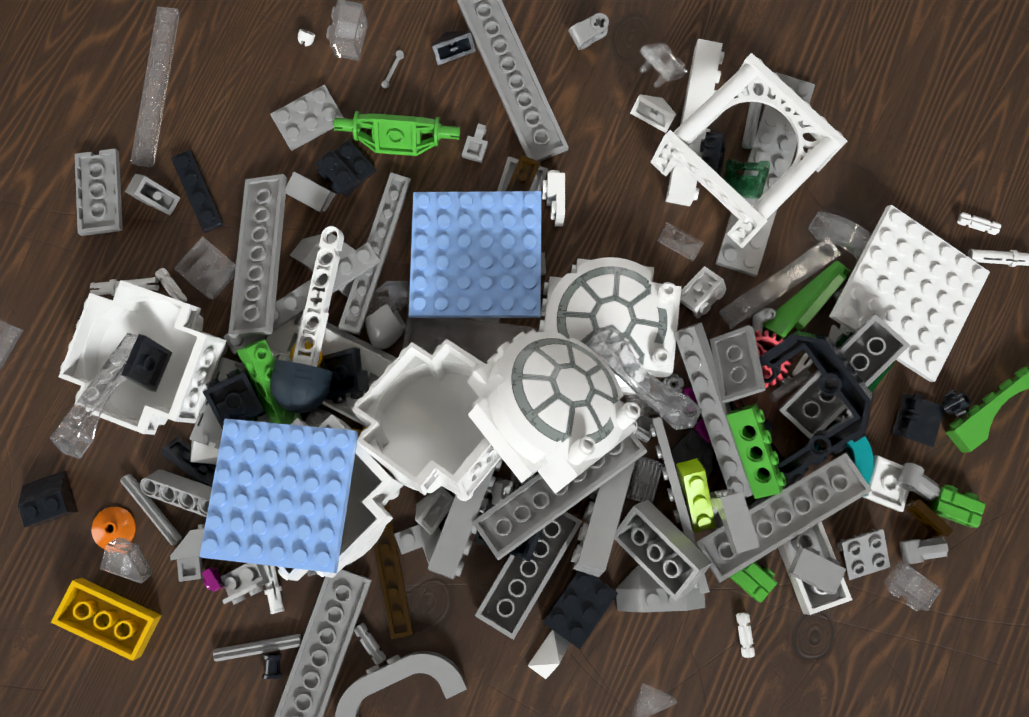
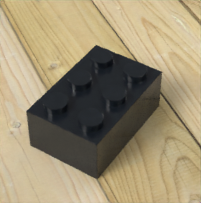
M576 570L542 619V622L575 647L581 649L618 592L596 576Z

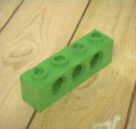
M256 340L237 349L236 351L270 422L290 425L297 418L302 420L300 413L290 412L282 408L272 395L270 381L275 359L266 340Z
M756 403L731 410L726 416L754 498L780 494L785 488L786 479L783 472L779 471L777 465L779 464V458L776 451L772 450L770 444L772 443V438L769 430L765 429L763 423L765 417L762 409H759ZM746 425L754 427L755 434L749 433ZM757 446L761 448L763 454H756L753 450V447ZM760 468L768 469L770 475L762 474Z

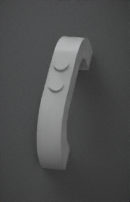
M417 651L400 658L398 654L387 659V664L380 668L378 664L366 670L367 674L352 683L342 695L335 717H359V707L365 697L416 673H425L435 678L440 684L446 699L467 690L468 685L457 665L444 655L431 651Z

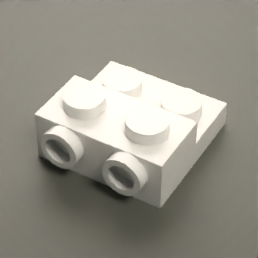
M550 170L547 172V180H543L542 199H546V206H551V220H555V226H563L565 218V173H560L558 170Z

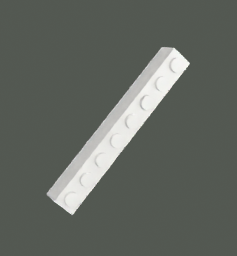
M703 39L697 40L680 125L717 91L714 88L715 83L718 84L721 71H718V66L722 64L725 52L721 51L723 43ZM707 128L688 145L700 158H702L703 153L700 152L701 140L705 139L706 132H710V129ZM676 162L671 171L665 202L690 206L693 200L698 198L699 188H696L697 179L679 162Z

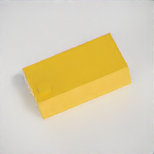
M79 578L72 580L51 623L134 661L142 656L162 615L86 579Z

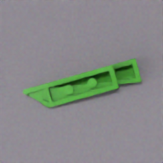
M835 261L775 311V318L763 324V328L771 335L777 334V340L783 339L793 327L798 331L803 329L843 283L850 270L841 262Z

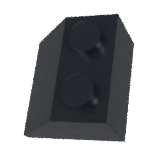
M66 471L22 485L18 509L24 527H37L78 512Z

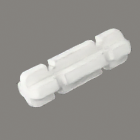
M962 212L957 220V223L966 226L967 224L968 227L983 232L987 230V233L993 235L999 233L1001 224L993 221L991 223L990 220L975 215L971 217V214Z
M165 268L155 272V276L161 281V284L171 297L182 302L187 301L186 296L181 292V289Z
M746 612L738 613L736 618L737 623L740 625L738 626L740 644L743 646L741 647L742 656L745 658L754 657L755 652L752 646L753 638L751 625H749V614Z

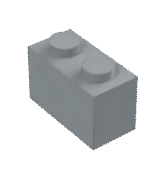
M808 546L806 549H798L788 574L827 594H836L846 571L845 568L840 566L841 562L831 557L825 559L819 556V551Z

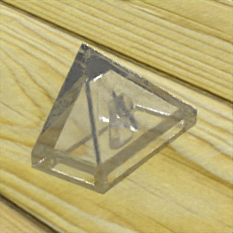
M668 222L657 240L692 261L695 260L704 242Z
M642 683L632 715L633 717H649L677 704V701L672 694Z

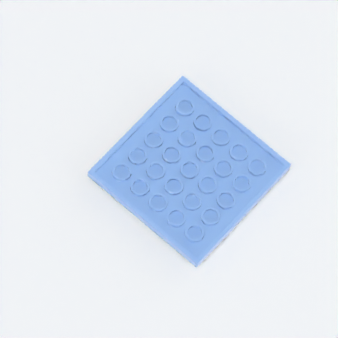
M541 191L413 192L409 317L541 318Z
M225 419L199 557L337 573L358 432L355 430Z

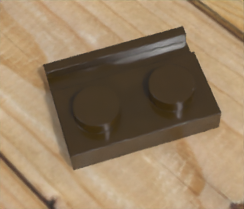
M920 499L906 500L904 508L934 536L948 537L954 531Z

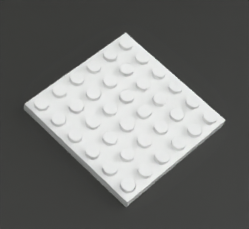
M893 205L886 206L829 317L854 333L875 313L910 344L896 360L929 382H935L990 271Z

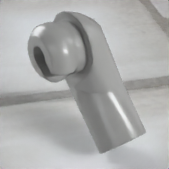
M766 307L754 314L752 319L754 334L757 330L761 334L763 333V324L775 318L776 313L774 309Z

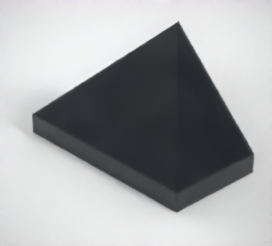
M470 31L446 32L431 45L438 65L476 52Z

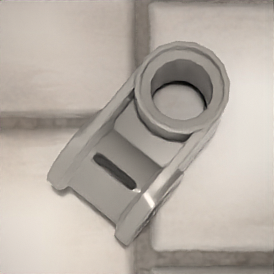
M597 13L573 25L568 32L578 50L585 49L592 43L604 38L608 32L609 19L605 14Z

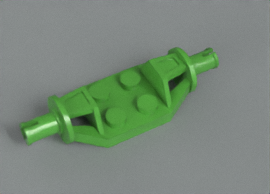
M355 111L353 119L334 118V131L353 132L354 140H360L375 153L418 156L433 146H438L441 138L460 139V126H442L440 117H436L434 120L414 116L361 114L360 111ZM361 127L372 129V137L362 132ZM422 133H433V137L422 140Z

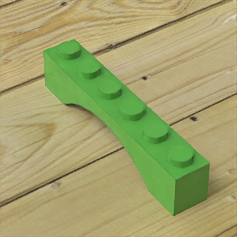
M1029 366L1020 368L1015 372L1016 377L1002 382L998 386L1000 389L997 392L987 394L983 397L982 400L984 402L979 406L974 405L967 411L968 415L963 419L958 418L950 424L951 428L945 433L962 453L972 452L987 440L992 421L1000 407L1012 396L1029 389Z

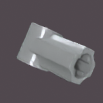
M913 463L904 464L897 483L898 486L915 492L926 501H933L936 497H939L941 492L939 484L927 477L921 466Z
M943 537L899 541L903 564L921 563L926 559L947 556L948 545Z

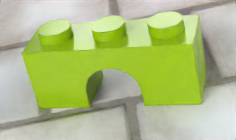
M697 458L676 464L679 483L686 497L685 505L693 532L698 533L715 528L705 469Z

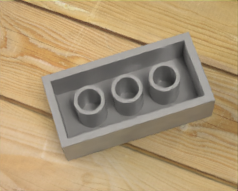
M648 499L634 505L616 530L614 539L675 601L687 595L713 563Z

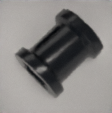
M281 653L263 654L264 674H262V679L282 678V673H280Z

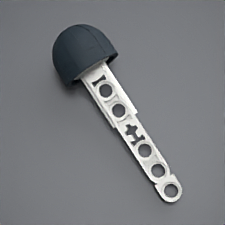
M334 226L325 228L321 234L319 243L321 248L317 252L292 362L275 360L270 387L275 401L282 408L294 413H306L319 407L328 395L333 372L318 368L317 366L340 260L338 251H342L344 241L343 233ZM332 232H337V239L330 243L328 236ZM327 253H332V261L325 264L323 261L324 256ZM327 274V282L324 285H320V276ZM319 288L321 290H325V292H319L317 291V289ZM322 298V302L315 303L316 299ZM318 317V325L311 328L309 325L310 319ZM312 338L314 345L311 349L306 350L305 341ZM302 352L307 353V354L310 355V357H308V356H306V355H301V353H302Z

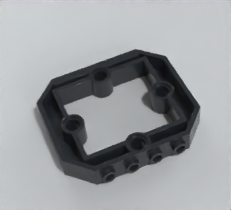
M796 331L759 357L764 383H770L780 374L781 364L804 349L823 374L818 382L820 391L826 395L838 394L852 413V415L830 429L817 431L808 443L784 458L775 445L770 443L772 450L776 451L779 458V464H777L779 471L783 472L787 478H791L794 475L800 477L809 470L808 467L813 463L817 466L827 459L826 455L831 452L837 454L845 449L847 442L851 440L857 442L866 435L864 432L869 425L874 395L829 336ZM763 366H769L772 369V375H767L763 370ZM828 377L834 378L837 381V386H829L826 379ZM741 399L729 402L732 410L745 407ZM765 418V421L763 422L765 429L769 430L771 434L772 425L770 421ZM746 425L747 431L755 434L754 427ZM817 439H823L827 443V447L819 446ZM757 446L753 447V450L756 454H763L761 448ZM760 468L761 472L769 473L768 469Z

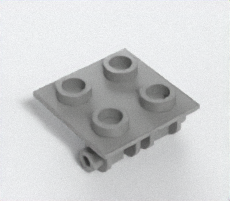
M872 529L871 532L860 533L858 537L853 535L852 538L841 539L837 543L839 551H843L848 580L890 567L884 529Z

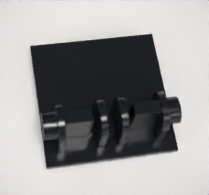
M903 393L891 433L933 448L944 408L942 405L922 399V396L919 394L910 395Z

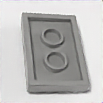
M325 84L270 114L291 151L333 129L335 117L344 118Z
M748 325L710 339L722 402L727 403L766 390L753 327Z

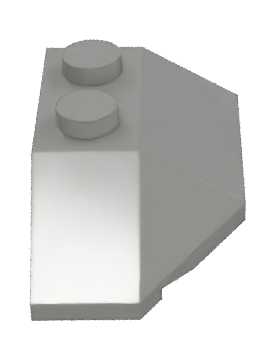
M332 233L328 236L330 243L337 239ZM321 235L302 239L290 254L293 259L311 272L314 270L317 252L321 248L319 246ZM343 242L342 251H338L340 260L355 251L345 242ZM327 253L324 256L323 261L325 264L332 261V253ZM354 280L337 291L348 298Z
M637 565L621 584L616 587L618 592L616 596L617 611L666 612L705 608V595L700 593L699 588L695 589L693 587L687 595L675 601L640 565Z

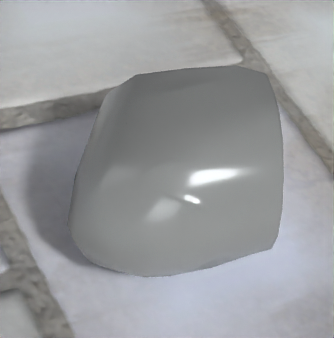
M388 304L382 306L365 319L367 334L374 349L383 350L391 347L407 330L398 311L393 313Z

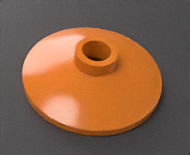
M122 507L105 508L97 514L92 523L93 539L98 546L105 550L115 551L126 547L133 540L136 533V522L133 515ZM109 525H113L114 530L111 533L108 531Z

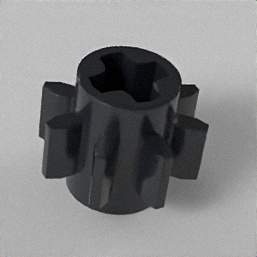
M954 389L944 395L946 400L942 401V406L947 414H956L957 417H960L969 411L967 407L971 405V402L965 392L957 393Z

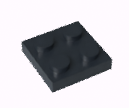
M138 334L121 375L149 391L156 392L173 352L146 335Z

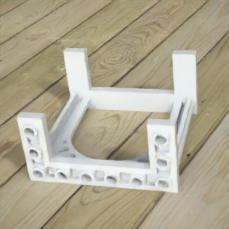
M751 53L745 59L740 69L674 132L670 130L664 135L651 163L663 175L667 176L672 171L676 162H679L739 219L727 235L743 248L768 222L767 219L815 171L819 172L844 146L847 140L823 116L814 111L808 102L802 100L791 87L787 86L776 73L766 67L761 59ZM756 84L763 90L761 96L756 95L753 91ZM743 102H760L774 107L789 120L797 137V154L793 164L752 206L688 147L726 109ZM810 133L816 141H806L803 138V134ZM803 147L809 148L807 153H805Z

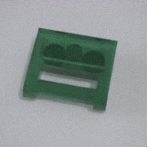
M728 159L724 180L743 198L759 199L763 193L770 163L765 160L760 162H737L736 159ZM737 170L759 171L757 176L735 175Z

